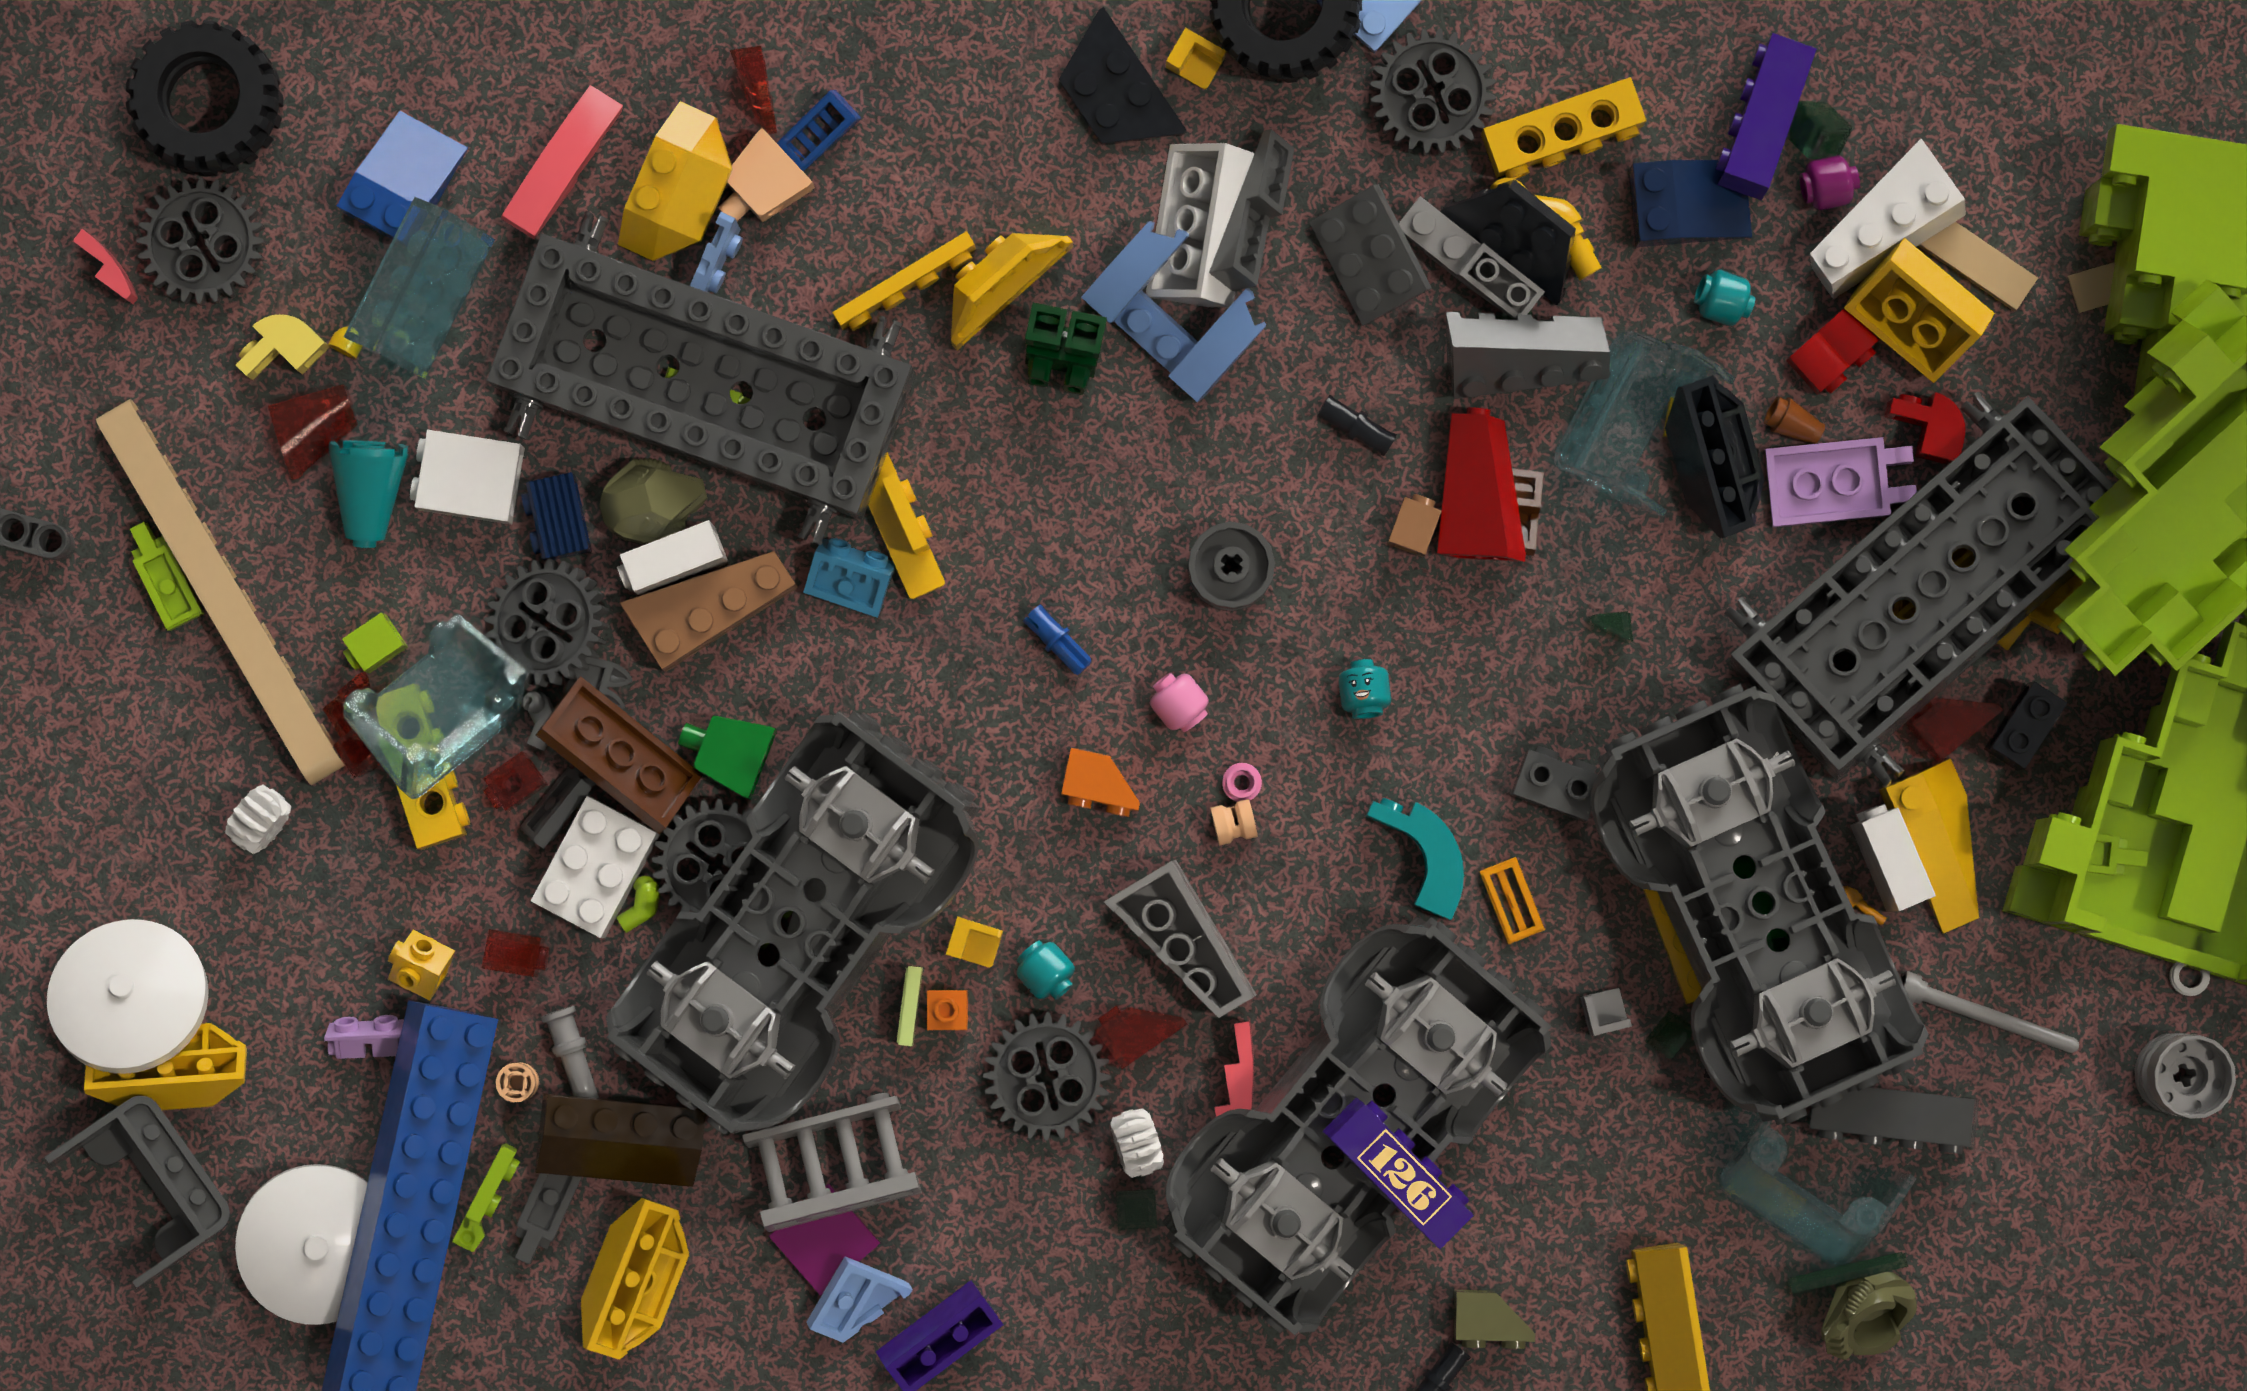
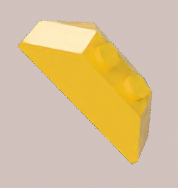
M679 102L656 134L625 204L618 245L655 261L702 241L733 170L716 117L684 102Z
M1012 233L1006 239L1002 235L996 238L984 250L987 256L977 265L973 261L968 263L955 276L958 282L954 285L952 346L958 351L1073 248V241L1068 236Z
M204 1023L200 1025L195 1036L178 1054L154 1068L136 1073L119 1074L103 1072L86 1065L84 1091L87 1095L116 1106H120L135 1096H147L153 1099L161 1110L213 1107L245 1083L247 1048L245 1044L239 1040L236 1041L228 1033L212 1023Z
M641 1198L610 1225L581 1298L583 1348L620 1360L628 1354L627 1351L640 1345L661 1328L689 1257L677 1209Z

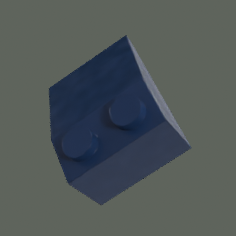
M1666 160L1633 163L1628 170L1635 248L1752 238L1749 198L1747 195L1717 185L1722 173L1715 170L1718 160Z

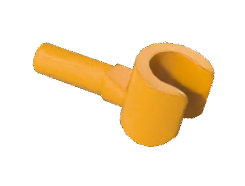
M1843 886L1852 907L1856 906L1864 914L1874 916L1880 926L1884 924L1887 918L1868 905L1856 889Z

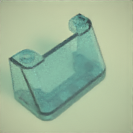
M456 614L448 622L442 621L437 624L429 635L428 654L377 694L371 688H366L362 691L357 689L347 697L343 705L344 719L399 789L411 799L419 798L505 728L522 706L526 670L459 614Z

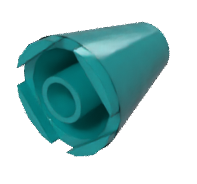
M343 440V448H339L335 441L329 443V455L344 535L346 539L353 540L354 547L375 548L377 541L385 540L408 458V446L398 444V451H395V449H385L386 442Z

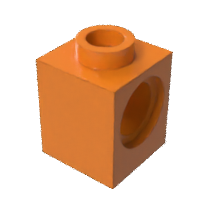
M927 990V1030H968V990Z

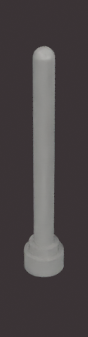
M1905 971L1902 974L1901 981L1904 983L1912 1004H1921L1923 1001L2069 1053H2074L2079 1048V1042L2074 1037L1928 987V982L1923 981L1921 975Z

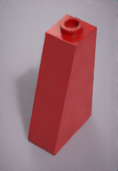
M1468 407L1467 414L1452 413L1437 554L1458 559L1525 562L1526 552L1505 421L1490 416L1491 410L1485 408Z

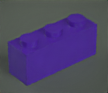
M970 1280L878 1349L876 1353L902 1391H916L1004 1324L972 1280Z

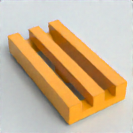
M1516 857L1479 871L1507 944L1545 930ZM1510 867L1534 924L1530 928L1526 927L1504 872L1505 869ZM1496 873L1520 932L1513 934L1491 880L1490 875Z

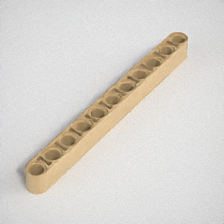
M129 399L96 418V422L295 763L312 786L346 766L343 757L339 758L333 748L335 743L323 723L320 725L313 714L315 712L314 707L304 690L300 691L293 680L296 678L284 656L280 657L274 648L276 643L264 622L261 624L254 614L256 609L245 590H241L234 580L237 577L226 557L221 556L216 549V540L206 523H202L196 515L195 511L197 508L186 489L182 490L175 478L178 476L166 455L162 456L155 444L158 441L146 421L143 423L136 411L139 409L136 404Z

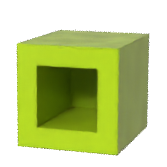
M382 612L342 639L348 647L343 653L351 666L356 671L362 668L364 672L369 674L408 648L388 616Z

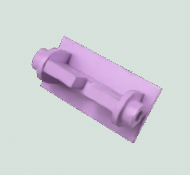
M382 1015L376 1017L374 1021L359 1022L355 1017L339 1018L334 1023H329L324 1040L328 1041L329 1056L336 1055L337 1059L365 1058V1044H372L373 1057L396 1056L404 1019L398 1020L394 1015Z

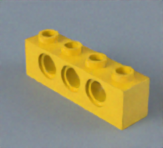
M1629 77L1483 128L1481 137L1496 178L1506 175V178L1517 179L1530 173L1529 166L1542 162L1544 168L1552 167L1566 161L1565 154L1579 149L1581 155H1585L1603 148L1601 141L1616 136L1618 142L1634 138L1640 134L1638 128L1643 127L1647 120L1632 78ZM1596 110L1607 112L1611 117V125L1605 128L1596 126L1591 119V113ZM1559 123L1571 125L1574 129L1575 137L1568 141L1559 139L1554 131L1555 125ZM1522 136H1531L1537 141L1538 150L1530 154L1524 153L1519 149L1517 140Z
M412 684L368 699L416 848L423 850L467 835L464 826L470 825V819L464 803L457 804L452 789L458 787V783L452 766H444L440 751L446 750L440 729H432L428 714L434 712L428 692L426 690L420 692L419 687ZM414 718L418 722L419 731L414 738L405 740L400 733V726L404 720ZM420 755H426L431 761V769L423 777H417L412 769L413 761ZM438 792L443 798V807L440 812L431 815L426 811L424 802L429 794Z

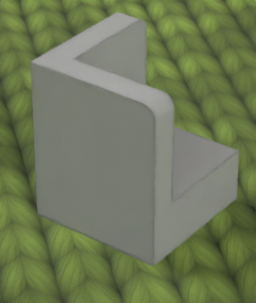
M1619 988L1580 997L1590 1036L1632 1027L1631 1020L1626 1016Z

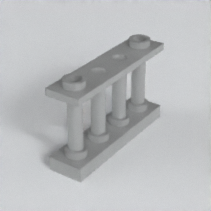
M889 1093L871 1095L866 1098L865 1104L779 1126L751 1130L752 1133L742 1135L744 1143L748 1148L759 1146L772 1201L768 1204V1210L760 1211L763 1227L767 1232L922 1193L916 1173H908L907 1169L902 1168L889 1112L901 1109L897 1096L889 1097ZM874 1116L887 1173L884 1174L885 1180L869 1183V1179H864L851 1122ZM836 1126L849 1183L845 1184L846 1190L831 1193L830 1189L825 1187L813 1132ZM797 1136L810 1193L807 1194V1200L792 1203V1199L787 1198L774 1142Z

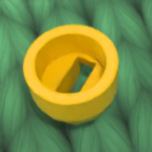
M347 326L336 331L328 345L345 356L356 360L362 349L363 340L357 329Z

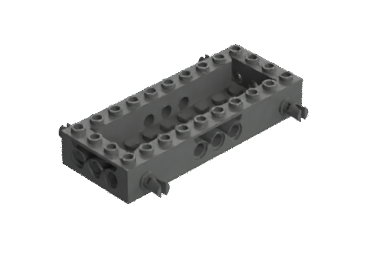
M585 211L575 243H568L541 233L486 380L496 389L512 394L513 398L516 399L507 425L503 430L504 432L513 435L520 423L518 436L521 439L528 440V434L538 407L543 408L545 406L804 499L810 504L798 538L806 541L816 524L813 542L822 546V540L832 513L840 512L863 520L916 376L912 365L890 357L899 331L903 326L902 323L894 320L884 337L887 319L884 316H879L869 347L862 348L599 254L596 251L605 227L609 222V219L601 215L592 229L594 215L589 211ZM593 331H601L606 336V344L598 352H591L585 346L587 335ZM667 357H673L679 362V371L671 378H664L658 372L659 363ZM740 383L750 385L753 390L751 400L745 404H737L730 397V391ZM814 409L821 410L826 415L825 425L816 431L809 430L804 423L806 414Z
M1976 392L1973 396V402L1978 409L1966 401L1960 410L1965 412L1984 432L1978 440L1770 621L1765 622L1746 602L1744 597L1738 599V606L1745 617L1731 606L1724 613L1748 638L1746 642L1731 654V668L1749 688L1755 686L1757 691L1773 695L1785 727L1836 782L1843 778L1857 764L1863 762L1883 783L1885 788L1891 785L1892 780L1883 766L1898 778L1905 770L1880 745L2075 575L2068 567V564L2073 560L2064 549L2098 519L2089 507L2106 493L2113 484L2029 396L2022 400L2008 414L2001 416L1982 397L1980 392ZM2017 497H2027L2033 502L2034 510L2029 515L2020 516L2012 510V501ZM1960 548L1968 549L1973 553L1975 561L1969 567H1958L1952 560L1953 552ZM1907 600L1911 602L1915 607L1914 616L1907 620L1897 618L1892 611V607L1897 601ZM1840 652H1848L1854 656L1856 665L1850 671H1839L1833 665L1832 660L1834 656Z

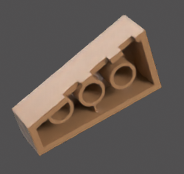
M773 551L623 601L620 604L661 669L667 672L796 590L798 586L776 552Z

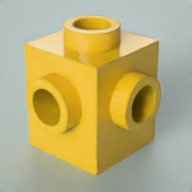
M412 930L404 943L399 940L397 941L389 955L388 962L393 965L388 980L430 1001L448 973L455 950L437 942L433 938Z

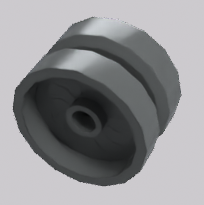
M1230 521L1213 525L1198 537L1190 552L1187 572L1191 587L1201 601L1216 610L1234 612L1247 609L1262 599L1273 580L1275 560L1272 548L1261 532L1247 524ZM1228 561L1235 562L1238 565V572L1225 574L1223 571L1225 563Z

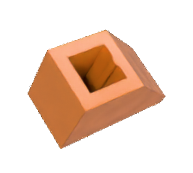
M1071 748L1061 792L1062 796L1069 797L1067 804L1091 809L1092 802L1107 805L1106 813L1129 817L1130 810L1138 812L1140 802L1110 756Z

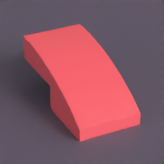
M81 229L73 242L104 264L95 277L134 305L138 297L134 286L120 263L98 240Z

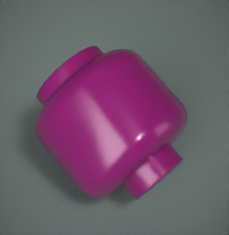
M1839 155L1813 160L1806 165L1805 172L1799 175L1803 200L1806 204L1811 203L1816 210L1845 206L1852 202L1854 190L1860 188V178L1856 166L1849 167L1845 158Z

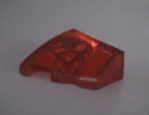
M755 46L730 50L741 89L749 108L761 127L768 134L777 133L773 101L769 91L762 47Z
M344 384L268 406L291 480L301 478L310 466L329 452L330 442L335 441L337 443L358 425L348 387Z
M366 672L359 673L338 690V696L323 708V711L341 738L333 746L353 778L374 771L385 759L369 677Z

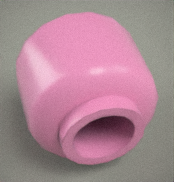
M1170 672L1153 685L1156 693L1151 698L1150 705L1170 730L1181 729L1183 732H1186L1208 714L1205 708L1209 703V699L1189 674H1181L1174 677Z

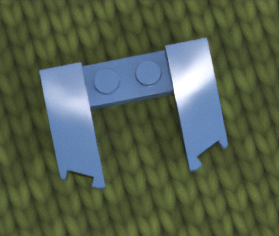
M1149 221L1081 298L1102 317H1107L1109 323L1115 322L1170 372L1168 377L1198 402L1216 385L1263 331L1266 324L1264 321L1254 325L1246 302L1255 299L1253 292L1246 288L1199 341L1189 334L1142 291L1189 237V234L1180 229L1176 230L1174 238L1154 233L1152 230L1154 229L1155 222Z

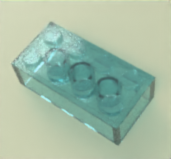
M414 197L344 338L390 364L425 379L495 239L448 210Z

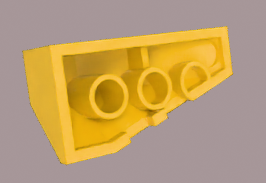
M1950 758L1895 782L1886 788L1879 789L1887 810L1899 808L1936 894L1935 897L1927 900L1942 934L1979 918L1967 794Z

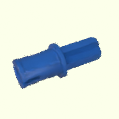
M1041 604L1028 614L1029 618L1026 617L1023 620V623L1046 645L1045 650L1047 652L1052 650L1074 674L1082 673L1090 665V656L1068 635L1070 630L1068 628L1063 629Z

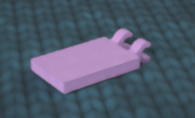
M1883 437L1765 449L1772 528L1888 517L1891 515V504H1904L1917 493L1916 485L1888 488L1886 466L1912 464L1914 459L1912 446L1884 449Z

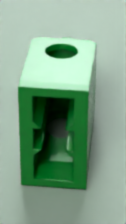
M713 715L707 730L686 723L681 732L678 745L698 752L693 766L695 769L751 800L778 730L766 725Z

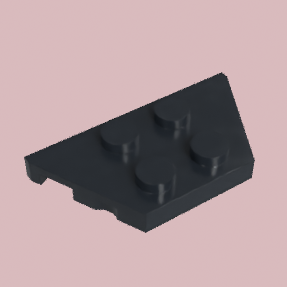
M1105 8L1099 9L1060 76L1059 82L1101 145L1119 144L1127 141H1144L1167 136L1176 137L1187 133L1186 128Z
M1516 180L1499 184L1495 189H1483L1474 192L1470 198L1455 202L1454 199L1446 202L1440 211L1480 244L1484 243L1545 291L1543 295L1555 305L1560 303L1566 292L1564 284L1566 273L1570 268V248L1574 243L1576 231L1574 226Z

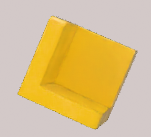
M1185 27L1166 60L1165 68L1205 90L1224 61L1226 51Z
M957 916L946 955L990 968L993 966L1003 931Z

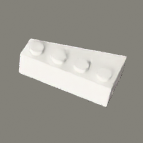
M1922 139L1904 155L1810 253L1812 269L1833 299L1862 282L1903 238H1906L1917 247L1966 215L1965 198Z

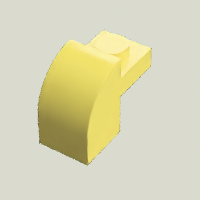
M271 315L253 325L263 338L259 342L256 340L251 341L242 349L239 354L241 360L236 366L247 377L254 380L281 354L297 371L304 374L330 346L300 319L289 315Z

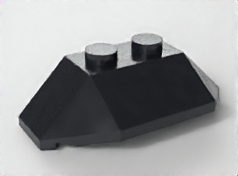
M1713 375L1679 386L1665 430L1686 504L1719 538H1726L1754 527L1757 518L1755 512L1761 498L1764 475L1744 403L1731 391L1719 384V381Z

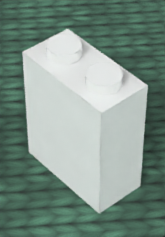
M427 430L426 439L420 438L417 447L416 460L422 463L419 477H414L412 480L410 500L415 501L414 507L419 511L512 525L525 448L518 443Z
M708 520L620 554L623 564L617 566L624 587L628 588L629 592L634 590L636 594L641 596L729 564L716 528Z
M1883 804L1856 814L1859 822L1850 825L1886 911H1901L1935 897L1936 894L1899 808L1887 810L1886 805Z

